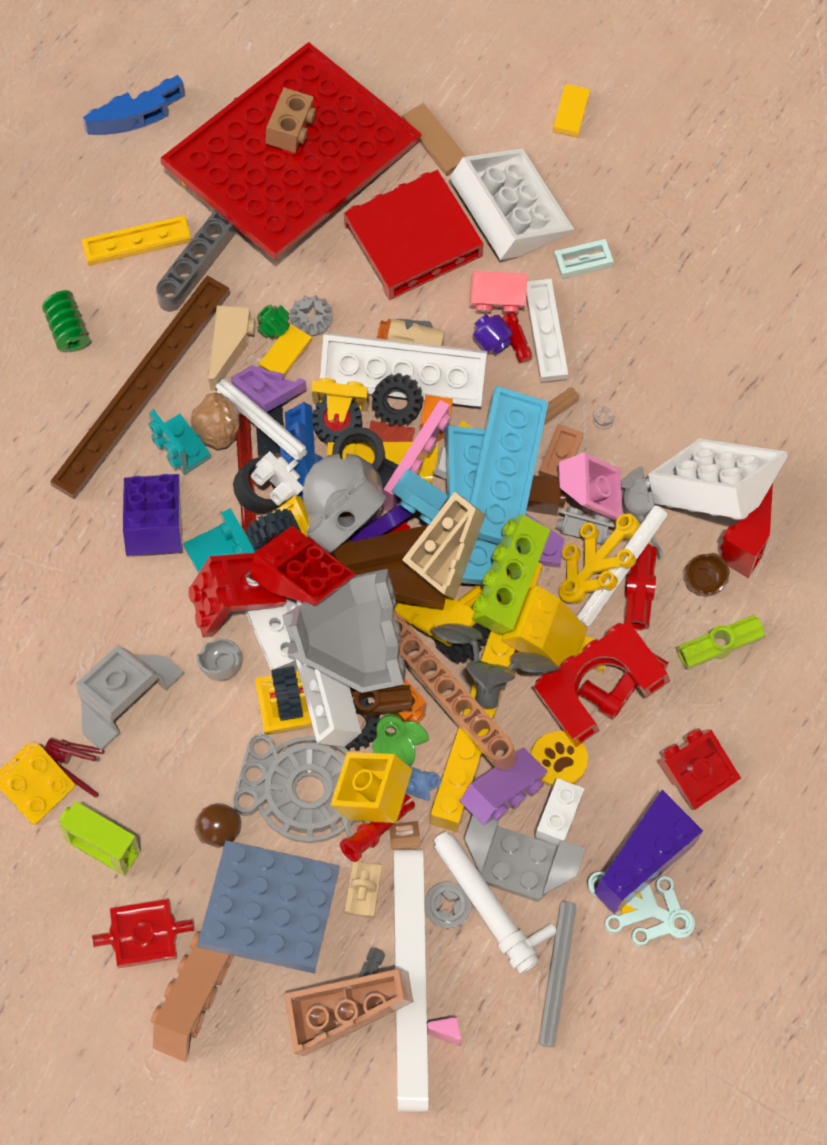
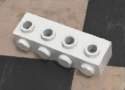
M246 576V581L250 585L258 586L257 581L250 576ZM282 607L244 610L270 670L294 666L295 670H298L296 659L287 654L290 639L282 616L284 615Z

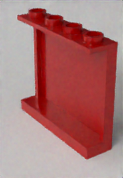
M438 169L431 173H423L414 181L407 184H399L394 190L385 194H378L370 201L362 205H354L344 212V226L346 229L350 228L382 280L384 293L388 300H392L483 257V241Z

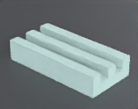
M606 239L557 250L554 253L562 279L613 267L614 262ZM603 250V252L596 253V254H592V255H589V254H587V255H582V254H586V253H590V252H595V251ZM582 255L579 258L563 261L565 258Z

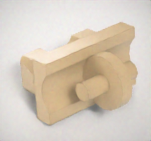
M359 861L353 862L345 914L374 918L382 865L367 864Z

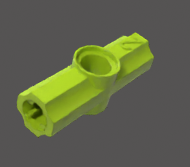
M754 614L727 626H716L710 633L678 645L679 658L687 670L715 658H726L732 651L764 639L763 625ZM715 639H724L727 645L720 646L715 642Z

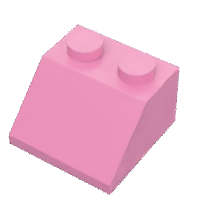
M585 452L559 462L560 488L582 506L609 518L617 520L622 515L620 468Z

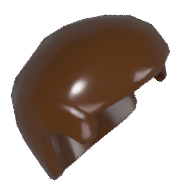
M701 554L692 558L686 566L685 580L688 588L696 594L711 596L719 593L728 583L730 570L727 562L718 554Z
M210 804L203 808L197 816L194 830L201 843H206L215 848L224 847L225 841L233 842L240 834V816L236 810L226 804Z

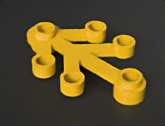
M632 514L620 515L616 520V530L598 551L597 538L599 536V529L591 522L582 525L580 534L585 539V567L580 573L578 571V560L581 557L580 549L574 544H568L563 548L562 556L567 560V579L561 584L559 594L565 602L577 604L584 600L588 592L614 589L617 586L618 579L611 571L607 570L621 567L627 569L635 564L636 557L629 549L621 550L616 557L607 558L623 538L631 539L641 525ZM629 556L628 560L623 562L624 558ZM602 572L598 579L589 580L594 573ZM608 578H611V580L605 584V581Z

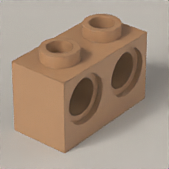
M283 88L266 128L265 143L296 153L299 143L304 144L308 133L307 124H312L316 115V109L313 108L314 97Z

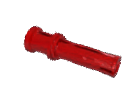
M407 794L404 796L397 822L415 808L413 800L409 804H405L411 799ZM370 822L369 824H360L355 834L350 838H344L340 842L341 851L349 860L358 862L362 858V853L369 847L374 848L377 846L380 836L395 823Z

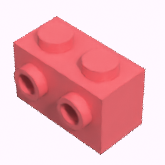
M473 271L470 282L469 307H476L478 312H492V308H503V313H519V309H524L526 306L527 273Z

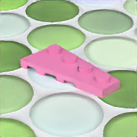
M442 400L436 405L383 489V494L386 496L383 509L387 512L402 500L392 492L401 476L407 469L412 470L416 474L419 473L425 457L428 453L432 452L437 443L438 434L441 430L445 431L451 421V416H449L450 405Z

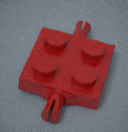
M169 899L110 908L111 926L109 933L92 935V942L94 948L104 945L112 946L115 951L118 969L177 959L175 948L177 934L194 932L193 920L175 922L171 915Z

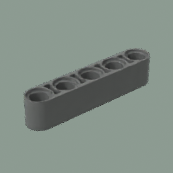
M216 210L213 211L156 286L158 304L164 311H175L183 304L239 231ZM213 234H219V235H220V236H218V237H211V235H213ZM199 253L205 254V255L202 256V257H196V256H195L196 254H199ZM183 273H188V274H190L189 276H186V277H181V276H179V275H181V274H183ZM167 293H173V294H174V295L171 296V297H166V296H164V295L167 294Z

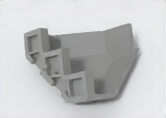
M388 569L355 575L353 579L318 605L304 602L282 615L290 639L287 654L361 693L404 685L406 668L404 658L400 654L401 632L399 620L395 615L394 605H397Z

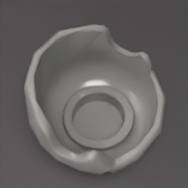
M220 638L210 643H205L202 652L196 655L201 671L209 678L219 681L231 678L240 668L243 658L238 645L230 639Z

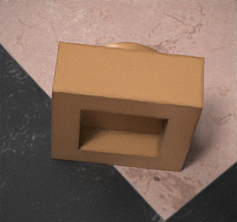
M418 821L395 823L390 828L392 849H411L421 846Z

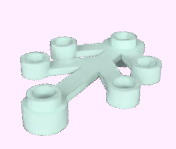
M595 872L589 878L588 891L594 897H597L594 894L596 890L594 884L601 881L605 875L604 872ZM662 876L657 880L655 888L658 894L664 896L668 911L657 906L651 887L648 885L640 892L642 899L635 896L626 904L636 909L635 911L620 916H609L605 921L604 927L609 934L616 935L623 927L650 918L663 922L649 929L637 928L634 930L631 937L632 943L636 947L641 948L645 947L650 940L668 934L678 939L688 937L694 930L695 920L690 912L680 908L673 890V880L670 877ZM667 882L670 885V889L662 890L659 884ZM612 920L617 921L619 927L611 929L608 923ZM681 920L684 922L685 927L678 929L674 922ZM642 933L645 935L646 940L639 942L636 940L635 935Z

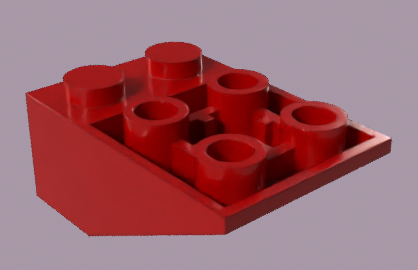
M773 483L759 507L749 513L746 518L737 520L735 526L731 524L723 536L724 541L719 550L723 551L721 557L727 562L728 567L747 578L750 577L762 559L770 537Z
M291 526L253 553L250 577L269 592L312 605H318L356 575L294 526Z

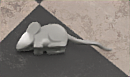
M643 467L634 469L627 477L621 480L623 509L626 514L635 516L640 523L643 522L654 506L652 492H648L650 481L649 478L644 480ZM653 535L651 538L653 546L656 547L660 557H663V552L657 544L655 535Z

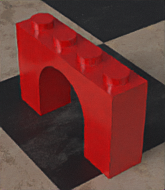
M628 620L623 624L617 623L612 626L606 636L600 640L595 639L589 642L584 647V651L576 657L572 655L566 658L560 664V671L555 670L553 673L547 672L537 680V684L534 685L538 696L575 747L599 732L597 723L578 697L580 682L590 670L601 665L620 667L631 676L646 698L670 682L666 670Z

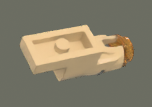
M388 319V321L381 320L377 334L379 339L444 346L445 332L433 328L430 321Z

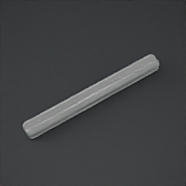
M562 902L560 905L539 1044L544 1047H554L556 1044L576 913V904L572 902Z

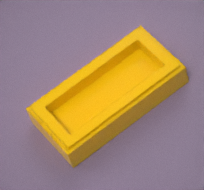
M570 84L564 85L553 132L575 137L579 136L590 89Z
M290 324L287 331L276 340L260 361L259 367L267 371L283 373L285 378L312 342V336Z

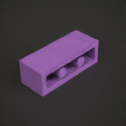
M524 747L516 752L517 760L512 768L500 770L494 767L472 782L460 799V802L483 825H486L493 819L499 821L505 816L511 806L514 809L523 803L528 794L534 796L544 786L542 780L548 771Z

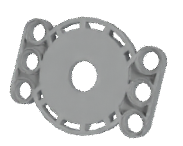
M257 734L250 739L233 795V805L238 814L250 816L259 810L262 818L271 829L282 837L302 843L327 841L344 831L347 837L350 838L353 835L350 828L354 823H370V821L348 820L330 806L345 760L336 751L338 750L346 756L347 752H349L346 748L334 745L326 747L321 744H313L317 743L315 736L294 738L282 743L277 748H275L272 738L266 734ZM264 741L269 744L270 749L266 754L259 755L254 752V745L257 742ZM251 768H257L262 772V776L258 781L252 782L246 778V772ZM306 777L319 779L324 786L322 797L314 802L301 800L296 794V786L300 780ZM243 795H250L254 798V804L250 808L244 809L238 805V800ZM267 803L268 807L264 810L263 806ZM271 815H274L278 822L283 824L282 829L272 822L269 818ZM342 821L343 825L337 828L336 824ZM328 829L332 831L325 835L313 837V833L323 832ZM289 830L307 833V837L296 836L289 833Z

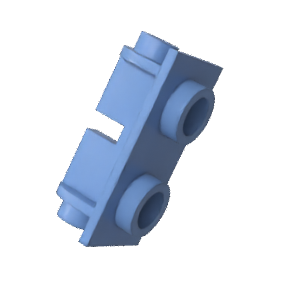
M409 766L413 770L406 794L429 801V791L440 786L441 778L435 772H421V769Z

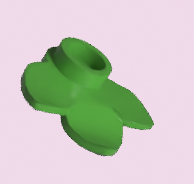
M385 715L377 723V737L373 741L372 748L373 753L395 754L403 762L411 766L416 756L415 745L429 741V735L416 721H403L396 715ZM392 726L396 731L388 733L385 729Z

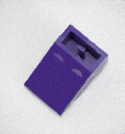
M179 474L124 478L123 537L126 556L182 552Z

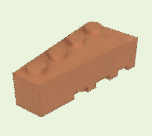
M196 932L191 940L190 948L192 950L189 956H183L178 965L177 973L179 975L176 981L171 980L165 990L164 997L166 1000L163 1006L158 1005L151 1017V1023H154L153 1049L183 1062H186L190 1053L188 1051L190 1037L196 1039L200 1032L201 1023L204 1018L203 1009L209 1011L217 992V988L214 985L221 986L234 958L233 955L197 948L199 932Z
M395 969L285 993L293 1053L306 1056L413 1003L409 972Z

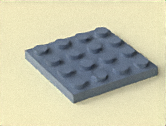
M225 841L197 948L315 974L340 866Z

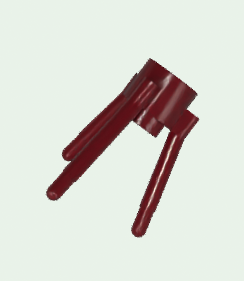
M51 737L44 747L47 754L76 785L97 798L99 796L98 792L61 764H67L71 756L96 761V756L85 752L104 754L105 750L101 751L93 746Z

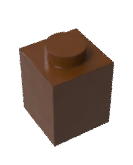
M533 475L526 511L557 516L559 506L564 507L566 492L561 490L559 479Z

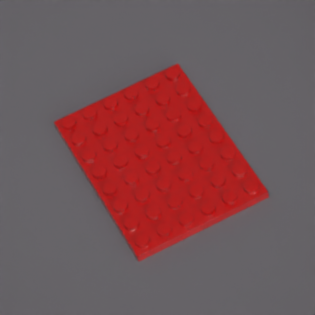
M307 42L161 157V164L270 257L276 260L418 143L422 133L314 45ZM283 88L314 97L313 108L316 109V115L313 123L307 124L308 133L304 144L299 143L296 153L265 143L266 128Z

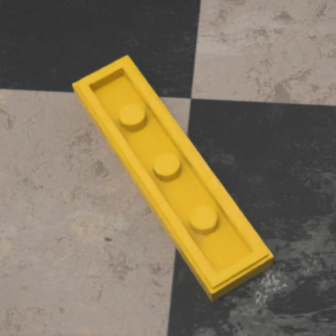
M182 215L81 240L87 264L92 266L189 243L192 239L186 216Z

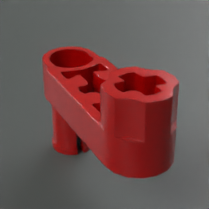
M654 654V656L666 670L669 665V662ZM626 672L613 692L607 693L590 682V680H587L581 687L578 695L599 707L601 713L614 720L638 686Z

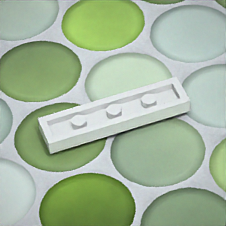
M552 279L527 281L526 299L541 382L568 379V369Z

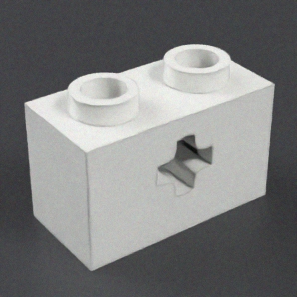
M557 778L537 828L535 839L559 846L560 840H567L585 788Z

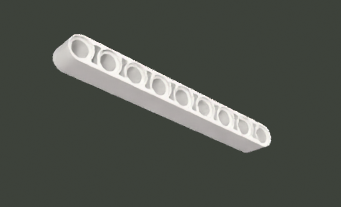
M423 849L394 850L395 969L409 972L414 1002L396 1011L398 1112L428 1111Z

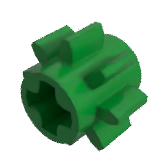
M271 304L267 305L257 316L259 320L257 329L265 337L268 335L275 338L280 337L290 326L289 319L287 318L289 312L282 305L279 307L276 305L273 307Z

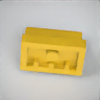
M29 741L0 768V791L33 825L40 821L75 787L73 781L38 743Z

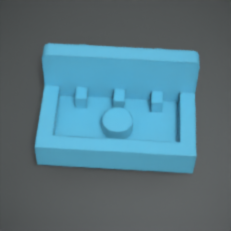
M410 469L404 472L392 489V492L402 499L401 506L413 514L416 510L422 513L420 518L428 524L433 521L439 513V509L448 498L447 494Z

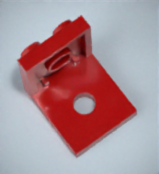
M253 553L210 556L189 587V599L194 603L196 611L195 622L201 630L202 638L213 637L231 611L283 607L286 604V597L269 592L259 583L258 586H252L246 581V576H250Z

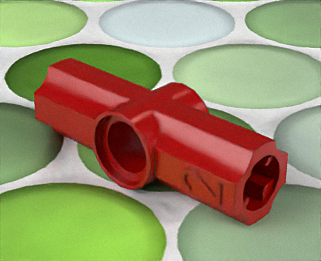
M651 544L646 545L636 559L635 564L630 568L626 582L625 598H627L625 622L628 620L635 630L640 631L649 629L651 604L654 600L656 588L654 570L657 552L656 547L651 546Z

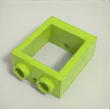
M75 801L71 808L67 807L59 819V826L67 843L124 877L141 853L135 835Z

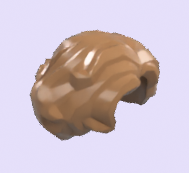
M218 392L207 394L204 400L193 409L190 420L192 430L200 437L202 443L216 449L228 447L237 438L239 432V416L234 403L228 397Z

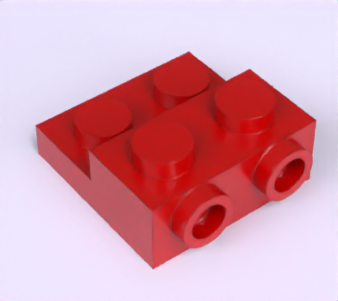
M700 728L694 729L685 736L687 740L679 747L675 743L662 751L664 757L658 760L672 785H677L691 810H696L741 779L712 729L703 731Z

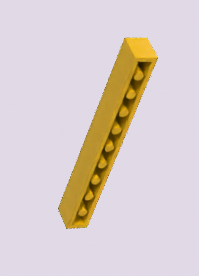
M538 562L529 588L538 586L542 572V563ZM491 631L481 661L509 668L513 662L511 661V655L516 653L517 650L501 641L503 634L499 635ZM474 680L470 693L474 699H476L478 685L475 684L476 680ZM501 690V692H500L498 707H499V704H500V701H501V698H502V695H503L504 690ZM482 707L494 721L498 707ZM465 709L463 716L468 715L472 709ZM460 727L430 814V825L458 833L466 809L460 802V799L469 785L475 781L483 753ZM482 729L478 735L484 736L489 733L490 729Z

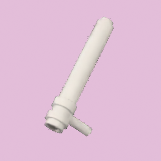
M445 831L433 840L436 844L434 848L499 942L498 947L503 955L507 954L510 958L509 964L513 970L517 969L521 975L540 962L536 957L538 953L534 947L554 936L556 928L549 924L527 938L522 929H517L454 834L450 835L448 831Z

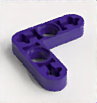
M398 503L366 527L354 532L346 540L357 541L379 536L401 523L413 513Z

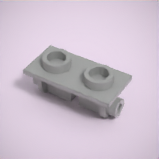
M568 506L567 512L560 510V513L565 514L564 520L559 518L556 529L561 530L562 534L580 538L582 525L591 522L599 529L597 543L603 545L612 534L608 532L609 526L615 528V525L610 524L611 518L598 514H595L594 519L584 517L583 510Z

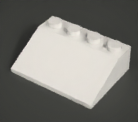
M523 148L463 157L449 177L500 260L520 257L574 231L573 226Z
M699 438L648 474L654 504L665 505L668 508L688 509L690 512L710 513L712 516L722 515L732 517L735 520L744 519L761 504L788 457L787 451Z

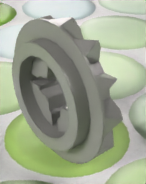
M316 294L313 297L304 295L301 300H295L292 309H290L291 324L308 335H317L326 331L333 320L332 307H330L326 299H320ZM314 307L315 314L317 315H314L310 322H308L306 313H309L310 309Z
M442 882L433 886L428 891L424 901V909L427 918L435 926L448 930L456 926L460 927L468 919L471 911V901L459 884ZM441 896L448 902L457 901L453 905V916L447 910L439 911L443 906Z

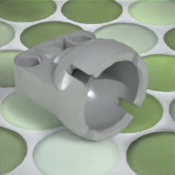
M339 454L328 455L315 463L305 477L303 501L309 526L306 534L328 553L335 550L354 532L369 525L381 510L386 496L383 494L381 476L371 463L353 454H346V459H341ZM346 511L352 513V515L346 517L339 516Z

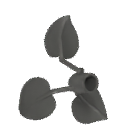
M447 623L433 627L430 631L447 642L457 644L469 643L473 647L474 661L468 662L466 669L476 680L475 684L478 685L475 700L481 707H498L501 690H505L506 683L515 678L516 673L513 671L514 669L520 668L526 672L538 673L554 670L560 671L561 668L547 657L532 652L512 654L511 661L513 662L509 668L503 665L480 661L477 640L482 638V634L477 629L465 624Z

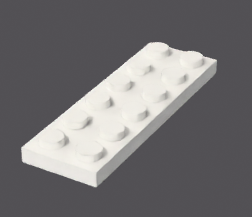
M325 332L323 335L320 378L334 379L339 384H347L349 381L360 382L364 384L363 387H368L369 394H372L377 384L388 375L402 373L403 376L407 374L411 376L410 379H415L418 382L417 386L422 388L421 395L424 396V400L425 395L453 398V404L481 407L483 404L488 351ZM393 389L388 394V396L408 398L406 393L400 389Z

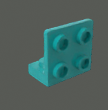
M154 409L149 412L151 422L148 425L153 432L151 438L158 449L164 448L167 452L166 458L173 469L179 468L183 475H186L211 459L209 450L180 413L164 423Z
M231 508L221 512L222 523L219 526L184 542V548L198 573L210 556L255 553Z

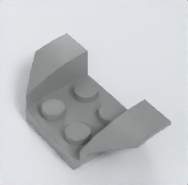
M117 645L76 683L81 699L83 735L102 751L120 734L113 722L114 719L154 682H157L162 688L167 690L184 674V671L166 656L133 654L131 651Z
M472 815L465 841L479 873L488 886L539 902L547 893L577 876L586 848L560 840L559 846L499 827V821L495 819L483 825Z

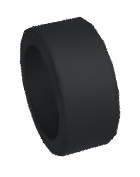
M354 427L345 430L337 437L333 444L332 455L339 454L340 458L343 459V449L349 442L357 439L365 440L375 450V460L372 465L378 473L381 472L385 463V449L382 440L375 432L368 428Z
M255 458L248 461L235 475L233 489L237 500L243 507L254 513L266 514L273 511L279 505H276L272 499H264L258 496L251 489L248 475L254 472L257 468L256 464L262 459ZM269 480V482L271 483V485H272V487H273V490H274L276 487H275V486L272 484V482Z

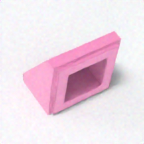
M453 1017L428 1022V1035L455 1045H461L457 1018Z

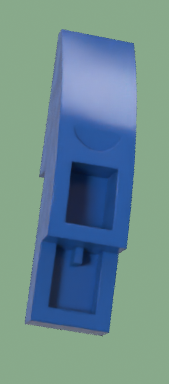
M176 75L171 79L163 80L153 89L140 93L135 99L127 92L112 98L109 103L100 108L92 109L83 117L87 134L108 135L129 132L168 117L167 106L185 97L183 81Z
M306 402L285 412V429L305 445L307 455L303 456L301 460H297L299 463L293 468L301 476L297 481L302 487L310 469L315 463L323 459L322 456L315 454L312 405ZM280 447L281 456L290 464L294 458ZM303 490L297 495L298 497H301L302 500Z

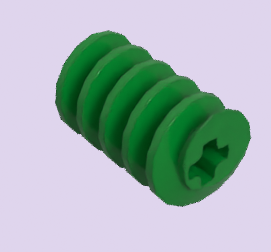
M69 290L58 291L50 295L42 304V310L49 323L53 339L56 341V347L62 352L79 351L90 342V337L86 335L87 329L83 327V319L79 317L80 311L76 309L77 303L73 300V293Z

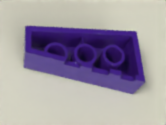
M662 789L602 877L594 894L616 914L695 846L703 830Z

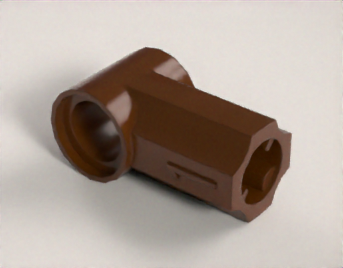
M410 685L393 686L363 693L356 690L354 694L356 708L360 715L365 718H373L378 714L413 711ZM366 697L375 698L374 704L369 707L362 706L361 702Z

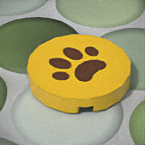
M553 731L544 734L536 741L531 751V755L548 771L542 780L547 786L554 787L557 778L576 784L582 779L587 768L588 753L585 745L582 743L575 747L564 731Z

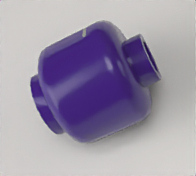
M485 314L474 323L477 328L473 332V339L483 351H488L487 354L494 353L497 355L512 343L510 338L513 332L500 315L489 317Z

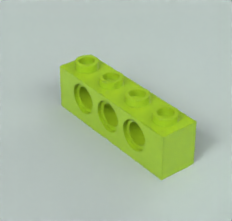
M524 514L509 519L502 529V541L495 548L492 559H494L492 567L483 578L484 587L482 593L473 604V610L475 611L471 620L499 635L513 631L551 529ZM516 543L520 546L521 553L518 552ZM507 568L511 572V578H509V576L507 575ZM497 593L501 596L502 603H499L497 600Z

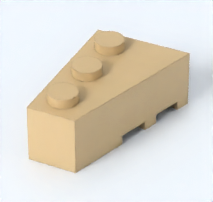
M454 492L402 560L444 595L455 599L486 514L466 498Z

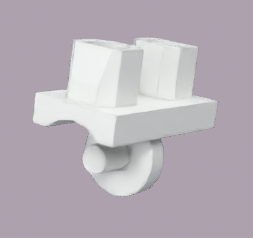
M270 451L256 464L257 468L251 475V478L258 485L262 486L268 479L276 488L269 495L276 505H280L293 496H297L303 490L302 485L297 481L301 476L293 469L299 462L294 459L289 464L282 456L277 460Z

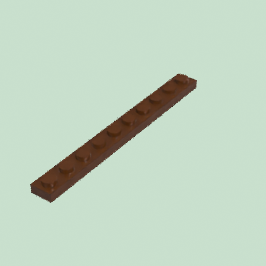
M208 275L203 279L51 479V486L73 499L76 498L214 315L217 306H220L229 295V287Z

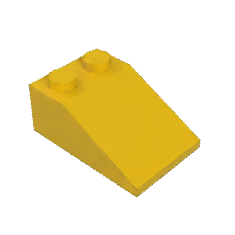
M534 586L528 589L513 631L504 633L501 641L519 652H532L545 656L560 666L566 658L572 655L576 657L579 654L588 629L560 598L540 586Z

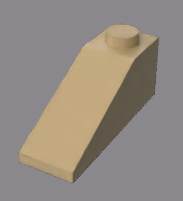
M217 306L209 371L210 391L217 390L215 387L217 382H220L221 379L227 376L247 347L249 334L254 335L255 318L250 317V308Z

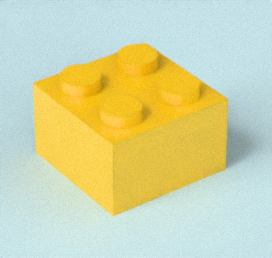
M347 752L330 806L348 820L396 823L413 769L395 754Z

